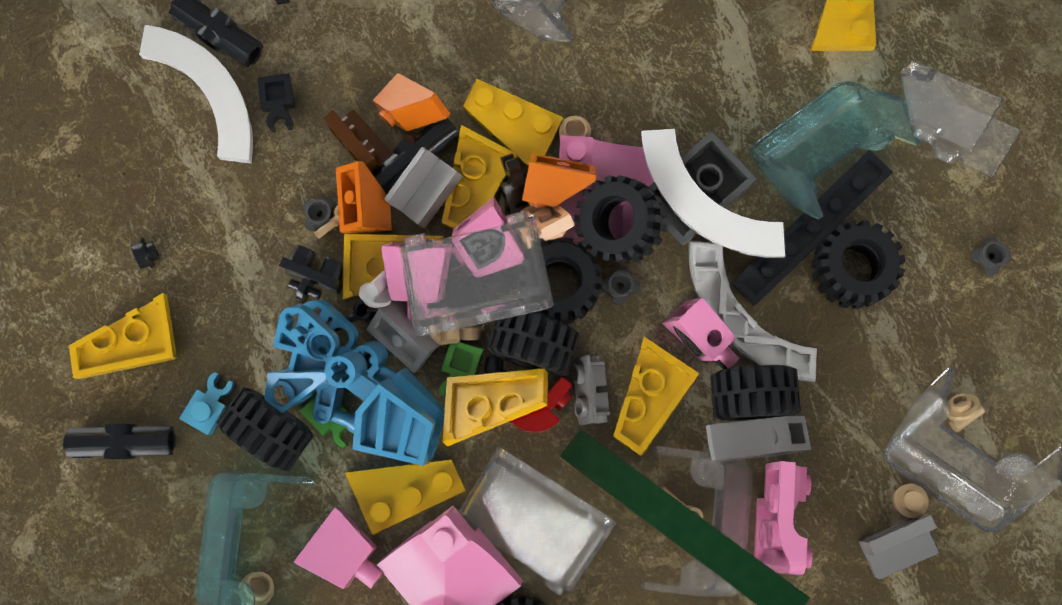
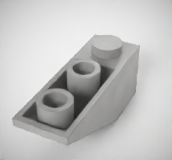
M782 416L706 426L712 461L773 457L811 450L805 416Z

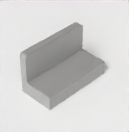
M421 147L384 200L425 229L463 176L425 147Z
M391 300L388 306L380 307L366 329L413 373L421 369L431 353L440 346L429 334L428 325L430 318L428 316L425 320L407 319V301Z
M931 515L907 519L858 541L873 575L877 579H882L938 554V549L930 534V531L937 528Z

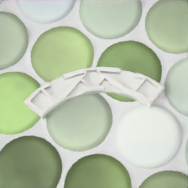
M145 25L139 55L143 59L157 61L182 71L200 87L207 97L217 124V157L220 160L252 163L253 130L244 97L227 69L209 51L193 40L164 28Z
M675 129L641 131L643 152L650 175L664 201L687 226L709 241L743 254L760 257H785L783 222H766L746 218L718 205L697 186L685 168L679 154Z
M690 241L689 266L695 293L698 298L702 297L735 335L736 338L730 346L756 365H787L797 369L799 381L815 382L817 348L790 343L771 335L758 326V323L737 302L729 287L730 284L724 267L723 246L713 242Z

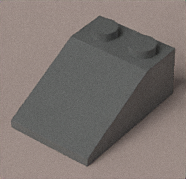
M713 131L681 158L697 186L709 198L727 210L749 192L757 181V178ZM652 183L649 187L656 191L655 196L661 197L664 204L660 208L667 212V218L662 219V224L667 225L666 230L683 246L698 233L687 226L671 210L660 195L655 183Z

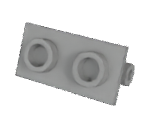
M585 355L573 359L570 375L575 385L576 399L574 402V412L578 417L579 426L591 423H608L607 416H610L608 392L596 393V387L607 386L605 362H601V356Z

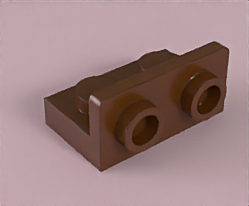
M331 110L323 117L329 131L354 160L364 162L371 173L393 155L355 110H351L342 118L334 110Z

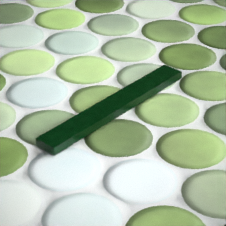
M581 429L560 455L562 459L756 605H807L810 601L809 596Z

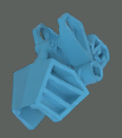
M312 300L303 305L298 304L285 308L279 316L273 347L292 352L291 360L287 368L274 370L267 374L264 400L282 413H285L296 404L298 406L303 404L317 393L313 410L315 421L321 424L332 421L347 427L349 432L354 433L353 450L422 466L429 464L435 456L444 426L445 412L443 406L407 367L397 373L386 366L388 351L382 343L370 341L356 347L355 345L358 342L356 327L329 302L325 300ZM313 309H321L319 316L313 311ZM299 314L296 328H294L292 325L294 318L291 315ZM337 328H343L348 332L349 342L346 346H340L339 338L335 333ZM368 352L372 355L369 360L370 364L366 361L369 356ZM277 386H284L283 393L290 398L289 402L285 405L278 403L274 398V390ZM345 388L363 400V403L353 415L340 410Z

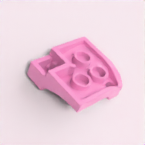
M560 136L559 158L595 165L597 174L595 181L605 182V177L607 176L618 178L620 175L642 182L646 186L654 183L646 164L643 147L613 144L595 140L593 137ZM592 184L559 204L571 215L573 222L574 215H580L581 209L576 208L578 201L584 202L586 197L582 194L586 189L593 190ZM628 201L616 205L609 216V230L616 240L624 237L633 225L634 212ZM574 222L575 226L566 230V233L559 238V241H566V237L573 238V242H582L585 238L578 237L575 230L580 228V223Z
M779 461L766 463L764 498H757L754 557L776 573L803 575L806 568H811L812 548L807 546L808 539L801 537L794 529L793 518L798 502H806V495H810L812 483L811 476L807 475V467L796 466V462Z
M453 505L436 519L425 524L383 557L377 564L409 605H496L521 587L523 582L478 527L476 530H473Z

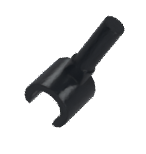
M358 301L353 307V312L345 318L351 323L358 320H372L376 312L367 313L368 306L364 301Z
M488 356L486 358L484 367L486 374L510 371L503 370L505 360L496 356Z

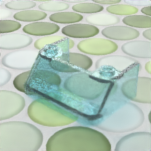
M846 81L831 87L761 138L751 147L750 152L755 164L789 205L819 220L824 215L816 198L818 189L812 180L857 147L878 151L885 148L893 139H898L914 146L920 145L922 141L907 99L859 83Z
M220 472L210 480L195 589V599L198 605H255V593L252 587L245 582L235 581L243 509L256 508L265 501L269 482L313 485L314 478Z

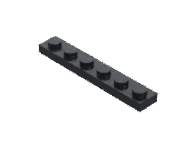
M868 150L784 231V258L758 256L731 284L753 306L757 305L893 172L872 151Z

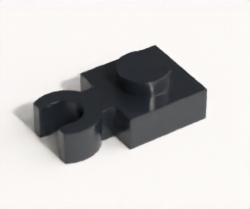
M290 74L257 78L261 109L263 112H270L266 123L271 132H276L275 123L279 119H284L288 130H292L294 123L286 109L295 108L292 77Z

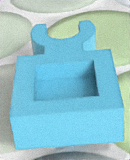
M216 372L212 373L208 378L207 392L204 393L196 390L179 418L209 436H212L218 426L217 421L228 407L221 403L222 399L231 395L236 387V383L229 380L225 388L219 390L217 382L221 375Z

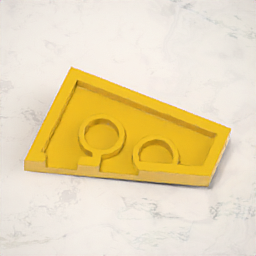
M826 0L810 51H873L876 47L874 0Z
M476 79L463 105L464 111L507 149L518 154V159L527 167L529 166L531 153L547 156L563 121V117L479 79Z
M461 125L453 169L463 177L446 199L442 225L453 231L455 227L493 197L496 198L501 189L500 183L505 182L507 178L500 157L513 153L514 158H516L518 154Z
M344 234L343 300L359 296V290L363 284L371 283L382 271H385L382 256L383 245L389 242L444 244V236Z
M162 293L153 298L152 302L139 309L131 310L125 314V317L111 325H104L70 344L69 351L73 378L83 379L177 359L168 295Z
M644 337L613 437L642 458L696 382L699 373Z
M542 368L447 377L442 442L448 447L546 407L548 395V373Z
M453 460L429 462V464L424 466L411 464L345 473L372 535L466 491Z

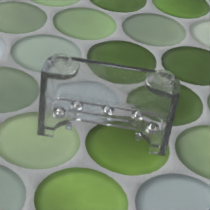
M527 212L510 214L506 216L508 222L502 223L501 226L438 240L425 239L424 234L404 238L405 244H400L399 251L411 321L416 336L430 335L533 313L554 305L535 215L528 217Z
M499 446L494 451L458 511L473 530L479 527L492 544L546 578L544 585L560 596L564 590L568 593L572 592L617 523Z

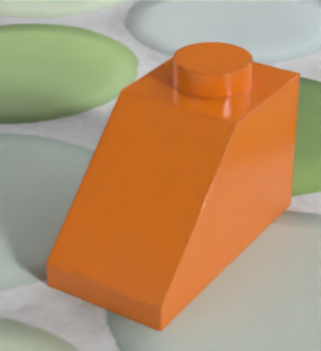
M399 73L372 100L380 110L378 113L379 118L391 128L396 125L406 132L447 119L450 115V112L433 91Z
M531 153L522 201H528L529 205L536 208L556 207L595 182L597 176L596 166Z
M356 161L337 167L336 181L340 233L379 234L391 231L390 204L384 200L387 194L364 162Z

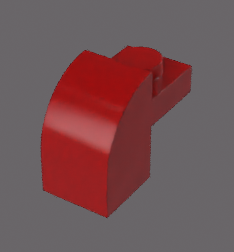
M562 376L548 392L546 407L509 422L517 429L527 433H543L554 428L560 422V419L551 411L556 408L560 412L573 396L568 392L573 385Z

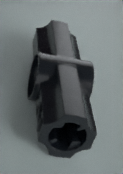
M172 0L171 8L168 12L171 17L195 32V35L215 51L222 50L247 68L255 64L261 57V51L264 47L262 43L240 29L221 10L217 8L212 10L198 0Z
M448 118L426 125L416 135L411 134L400 141L395 147L393 155L373 171L372 175L386 194H388L421 147H425L435 156H438L459 137L458 130Z
M106 424L105 427L68 428L63 439L66 457L136 459V456L173 455L174 448L176 447L174 427L166 425L137 427L136 424Z

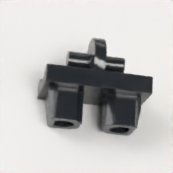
M297 245L290 258L283 257L279 264L281 268L285 269L286 273L303 279L301 282L291 279L288 284V288L297 291L295 300L301 304H304L309 297L319 300L322 296V291L313 288L314 284L339 295L343 288V285L339 282L343 272V264L335 259L326 257L320 271L313 270L310 266L316 253L304 246Z

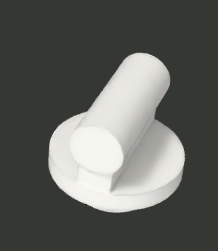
M382 271L371 283H365L360 287L359 297L369 307L380 308L391 303L385 271Z

